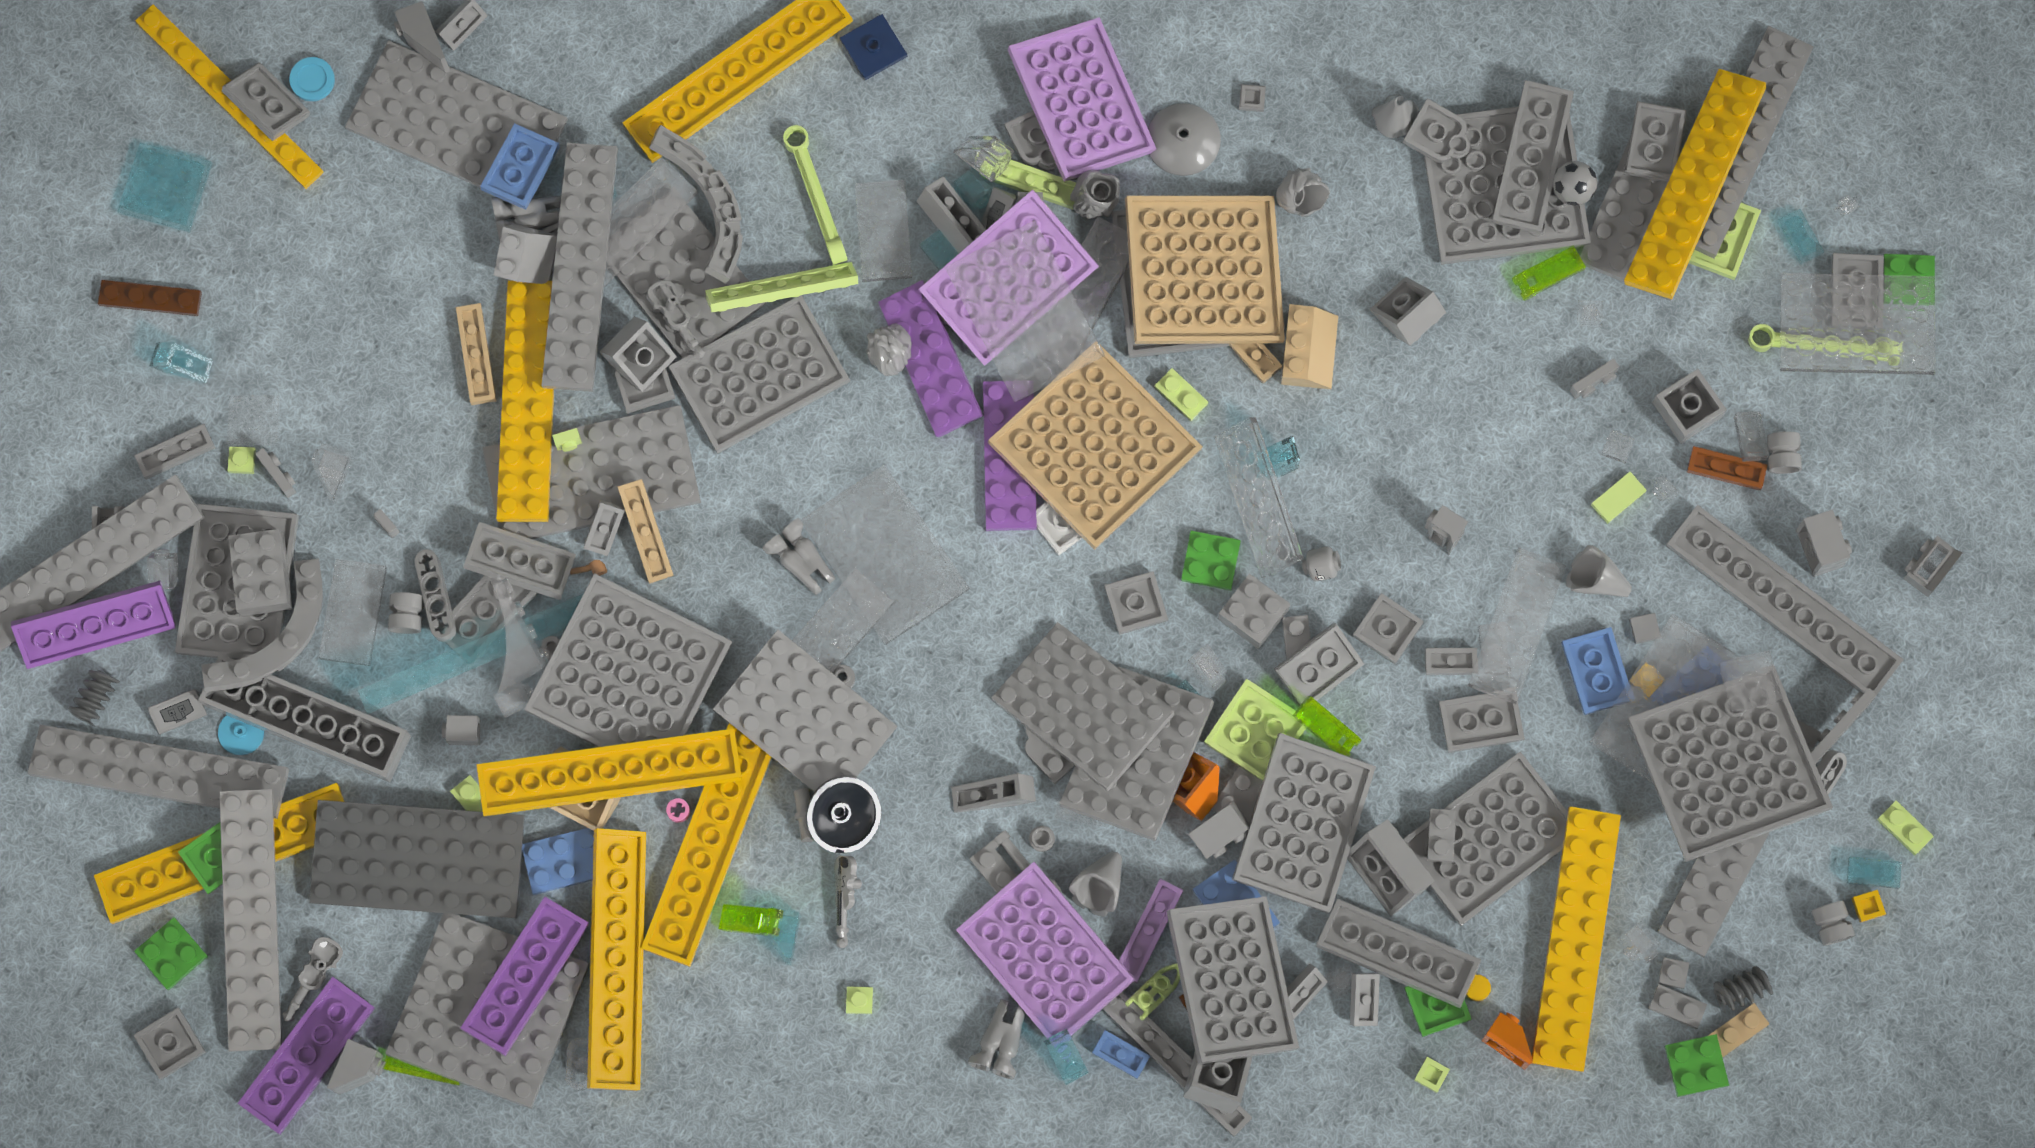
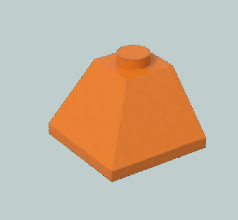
M1193 752L1172 802L1189 815L1202 821L1218 801L1220 767L1216 763Z
M1500 1012L1481 1041L1526 1070L1533 1059L1523 1027L1518 1024L1520 1020L1508 1012L1505 1015Z

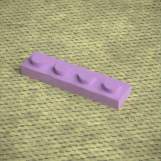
M1162 879L1159 880L1119 959L1121 964L1135 979V983H1138L1168 923L1167 911L1175 909L1183 893L1182 889Z

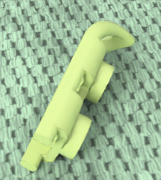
M1172 964L1157 971L1125 1002V1005L1128 1007L1134 1001L1144 1011L1140 1016L1141 1020H1144L1178 986L1181 979L1178 964ZM1176 969V979L1171 985L1169 978L1162 974ZM1149 986L1152 987L1149 992L1145 991ZM1159 993L1161 997L1155 1001L1153 997Z

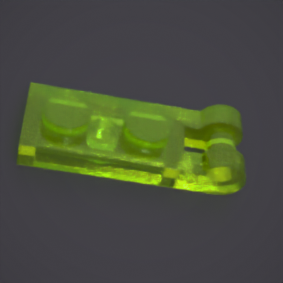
M1572 246L1515 275L1512 281L1515 286H1519L1521 290L1520 295L1526 301L1536 294L1584 271L1586 266L1575 246ZM1533 277L1536 284L1530 287L1527 280Z
M1307 696L1292 715L1336 753L1350 757L1352 748L1354 746L1357 747L1362 741L1359 736L1311 696ZM1342 736L1346 739L1343 745L1338 743Z
M723 904L718 929L726 932L779 937L780 928H778L779 920L783 918L784 911L776 908Z

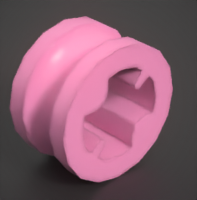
M676 798L668 803L666 812L669 819L673 822L681 823L689 817L690 808L685 800ZM677 804H681L682 809L685 808V813H680L679 817H675L674 812L671 813V809L676 808Z

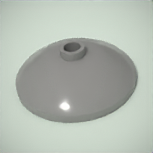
M1182 103L1168 106L1158 112L1148 126L1149 133L1156 147V150L1149 155L1159 168L1170 174L1179 176L1197 174L1209 167L1219 152L1221 142L1219 127L1207 111L1196 105ZM1185 131L1188 133V136L1183 138L1179 133Z

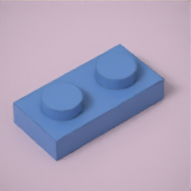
M1106 1030L1092 1052L1095 1056L1135 1079L1139 1078L1150 1058V1055Z

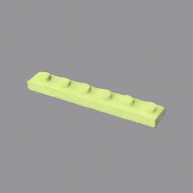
M852 262L709 289L705 290L711 312H722L727 309L742 306L748 307L753 304L773 302L783 298L799 297L800 295L814 292L819 293L835 288H846L850 285L858 284V275Z

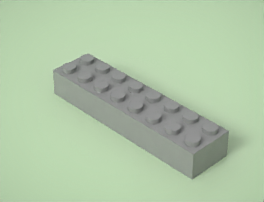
M219 654L215 663L233 661L234 659ZM271 674L263 677L262 681L244 687L205 692L203 688L198 699L205 707L389 783L411 737L407 730Z

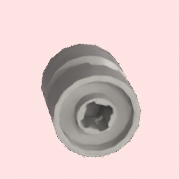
M1776 432L1767 435V448L1769 452L1773 453L1768 457L1770 473L1787 474L1802 470V458L1797 453L1801 446L1799 433Z
M407 592L390 594L389 609L393 614L389 615L388 631L398 634L420 633L422 617L418 613L423 610V596Z
M1844 901L1834 902L1811 911L1815 924L1822 928L1819 931L1823 946L1835 944L1856 936L1852 923L1845 919L1848 916Z

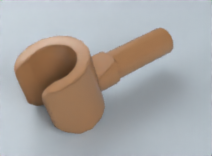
M594 560L589 565L571 568L570 574L592 571L593 574L601 576L607 573V569L602 561Z

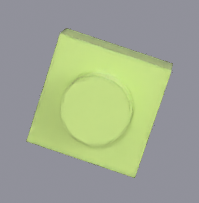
M577 428L552 435L558 451H571L576 449L577 445L582 444Z
M229 447L228 473L254 474L256 449L254 447Z
M847 987L846 1014H872L873 987Z
M1426 1057L1414 1081L1438 1093L1450 1069Z

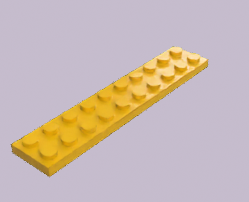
M795 0L622 122L623 126L651 163H654L662 155L651 150L649 146L660 125L685 140L849 25L853 22V18L839 0Z
M1718 69L1624 279L1625 285L1673 299L1764 94L1766 82Z
M508 281L496 516L498 522L549 521L554 389L543 388L542 377L552 281H547L543 284Z
M730 723L727 729H734L742 780L704 785L641 949L688 967L692 964L772 758Z
M734 729L476 764L483 816L742 780Z
M338 783L281 804L278 819L274 818L275 862L314 848L318 800L345 802ZM202 834L94 875L110 923L115 924L204 890L178 853V851Z
M1568 807L1532 1052L1533 1061L1531 1064L1584 1072L1621 815Z
M599 828L594 830L588 1089L640 1090L643 949L641 947L644 942L646 832Z

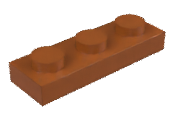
M1693 446L1687 473L1761 491L1768 464Z

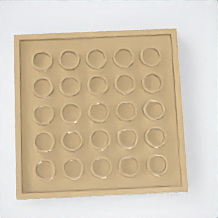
M1126 196L1125 207L1135 344L1283 343L1285 341L1274 196Z
M1097 341L1087 348L988 440V444L1094 550L1203 447Z

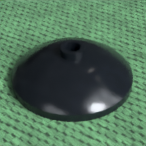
M850 776L835 777L824 782L812 794L806 809V825L811 837L818 845L835 853H848L863 847L875 835L881 819V806L874 790L864 781ZM841 807L840 814L835 815V809Z

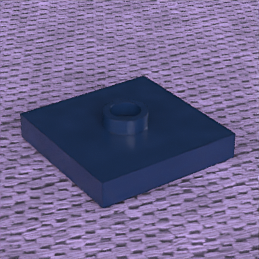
M883 14L840 37L841 43L865 81L908 57Z

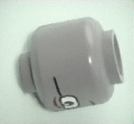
M1326 546L1309 550L1306 554V560H1302L1304 574H1309L1311 579L1317 582L1335 578L1338 571L1341 570V561L1338 552Z

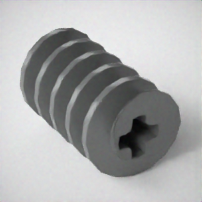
M89 670L88 674L92 680L84 679L83 681L88 689L79 688L78 692L83 698L74 697L73 701L78 707L69 706L68 710L74 717L96 727L91 722V719H100L101 717L95 711L106 709L100 702L111 700L105 693L115 692V689L110 684L120 683V681L100 670Z
M1758 966L1752 967V973L1746 969L1742 972V977L1736 973L1733 975V981L1726 977L1723 979V985L1717 981L1713 986L1715 997L1724 1013L1726 1005L1732 1011L1735 1010L1734 1002L1736 1001L1741 1007L1745 1006L1744 998L1746 997L1753 1003L1755 993L1760 999H1763V990L1773 995V989L1767 974Z

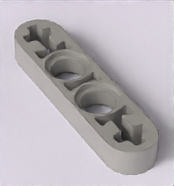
M424 549L416 555L415 567L430 630L438 641L448 642L454 638L456 626L441 563L438 556L432 550ZM428 557L431 559V561H429V566L432 572H428V569L424 565V563H426V558ZM431 579H438V586L434 590H428L427 583ZM438 601L444 602V607L440 612H432L434 603ZM441 619L447 627L444 634L440 633L442 626L439 620Z

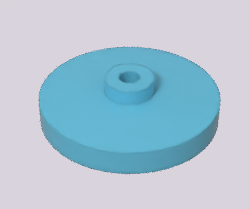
M308 57L294 65L289 81L293 92L299 98L305 101H319L328 96L335 84V75L331 66L325 60L317 57Z
M226 715L219 725L218 738L226 751L234 755H247L260 746L264 738V731Z

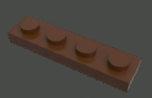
M101 280L98 305L198 316L202 292L201 290Z

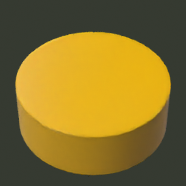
M1475 975L1466 996L1476 1002L1486 999L1491 991L1489 980L1482 975Z

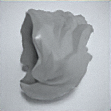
M1298 168L1295 171H1287V176L1283 178L1282 183L1277 188L1276 200L1279 206L1288 213L1306 217L1323 208L1329 197L1330 190L1322 182V179L1318 177V174L1311 172V168Z
M1088 170L1082 173L1070 195V201H1075L1073 209L1080 216L1086 218L1109 217L1119 202L1120 181L1112 174H1102L1097 170Z
M894 323L886 327H880V329L877 328L874 333L867 334L868 346L866 351L870 363L876 366L879 372L885 376L899 374L905 368V365L908 364V359L911 357L912 343L908 332L900 324Z

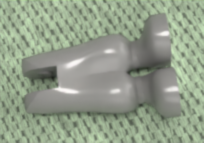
M561 196L532 198L526 210L514 204L505 205L498 197L491 198L499 241L501 240L503 227L511 223L538 230L559 222L560 211L546 213V210L559 208ZM516 218L514 221L511 222L505 221L507 219Z
M797 518L782 531V535L794 546V550L787 546L780 534L770 539L762 549L766 554L779 555L781 564L796 576L813 594L817 595L822 590L815 579L810 576L815 570H818L821 577L829 584L836 578L819 555L812 541L802 536L803 522Z
M1001 999L989 1026L981 1038L980 1045L982 1049L979 1053L969 1057L968 1065L983 1071H989L993 1055L998 1050L999 1055L992 1072L998 1076L1013 1080L1016 1070L1011 1064V1059L1018 1052L1025 1011L1018 1005L1017 1011L1013 1016V1023L1005 1022L1003 1018L1007 1013L1009 1001Z

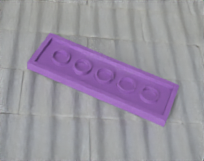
M921 280L878 303L888 326L894 323L900 324L911 337V357L908 359L906 368L934 433L939 438L982 417L983 414L938 311L919 290L926 283Z
M1034 380L983 382L986 531L1037 530L1036 491L988 444V440L1034 398Z
M156 581L11 621V628L26 668L30 669L175 629L176 623L161 581Z
M544 896L464 1021L461 1030L506 1056L588 928L589 922Z
M332 977L237 1104L281 1135L341 1055L347 1040L353 1039L375 1007Z

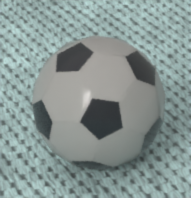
M1571 161L1558 168L1552 185L1554 193L1559 200L1565 204L1577 206L1585 204L1595 195L1598 181L1596 173L1589 165L1580 161Z

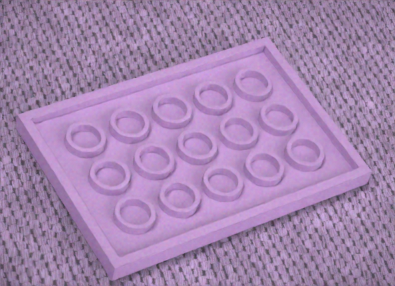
M1100 17L1008 47L1009 55L1064 182L1077 178L1088 170L1099 171L1151 154L1156 150Z
M1031 190L920 287L919 290L985 366L1095 271L1099 265L1034 190Z
M1035 862L1030 864L956 929L1055 1048L1063 1044L1135 981L1127 969Z

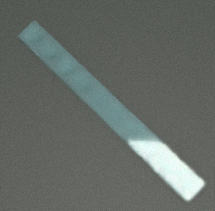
M583 594L357 690L367 714L566 629Z

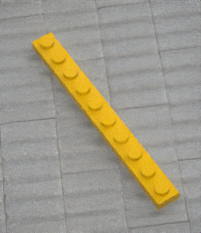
M154 4L135 20L178 65L305 189L324 173L285 133L274 141L268 138L222 92V87L231 80Z

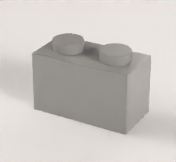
M1233 801L1192 830L1189 836L1206 859L1212 855L1216 859L1228 850L1226 848L1228 843L1234 840L1237 844L1247 836L1246 831L1249 829V822Z

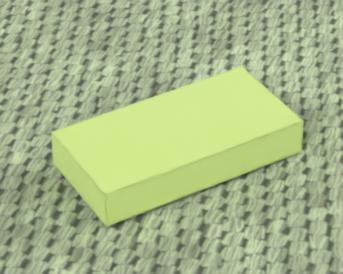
M1629 472L1597 498L1591 506L1608 524L1646 493L1647 490Z

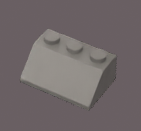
M1388 819L1367 832L1350 849L1347 858L1390 916L1401 910L1435 882L1429 871L1421 864L1413 850L1406 844Z

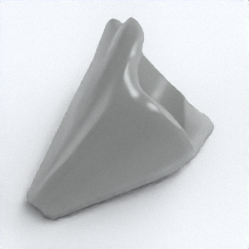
M1396 94L1388 96L1383 104L1374 107L1372 116L1381 134L1389 138H1398L1402 135H1407L1420 111L1413 101H1404L1402 95Z
M1587 545L1583 552H1579L1571 564L1572 570L1566 579V587L1571 588V591L1577 593L1628 597L1632 590V586L1614 562L1605 553L1592 545Z
M1109 852L1085 868L1071 882L1069 890L1073 894L1072 900L1076 905L1083 909L1088 908L1092 914L1105 917L1108 912H1114L1119 899L1122 856L1118 852Z

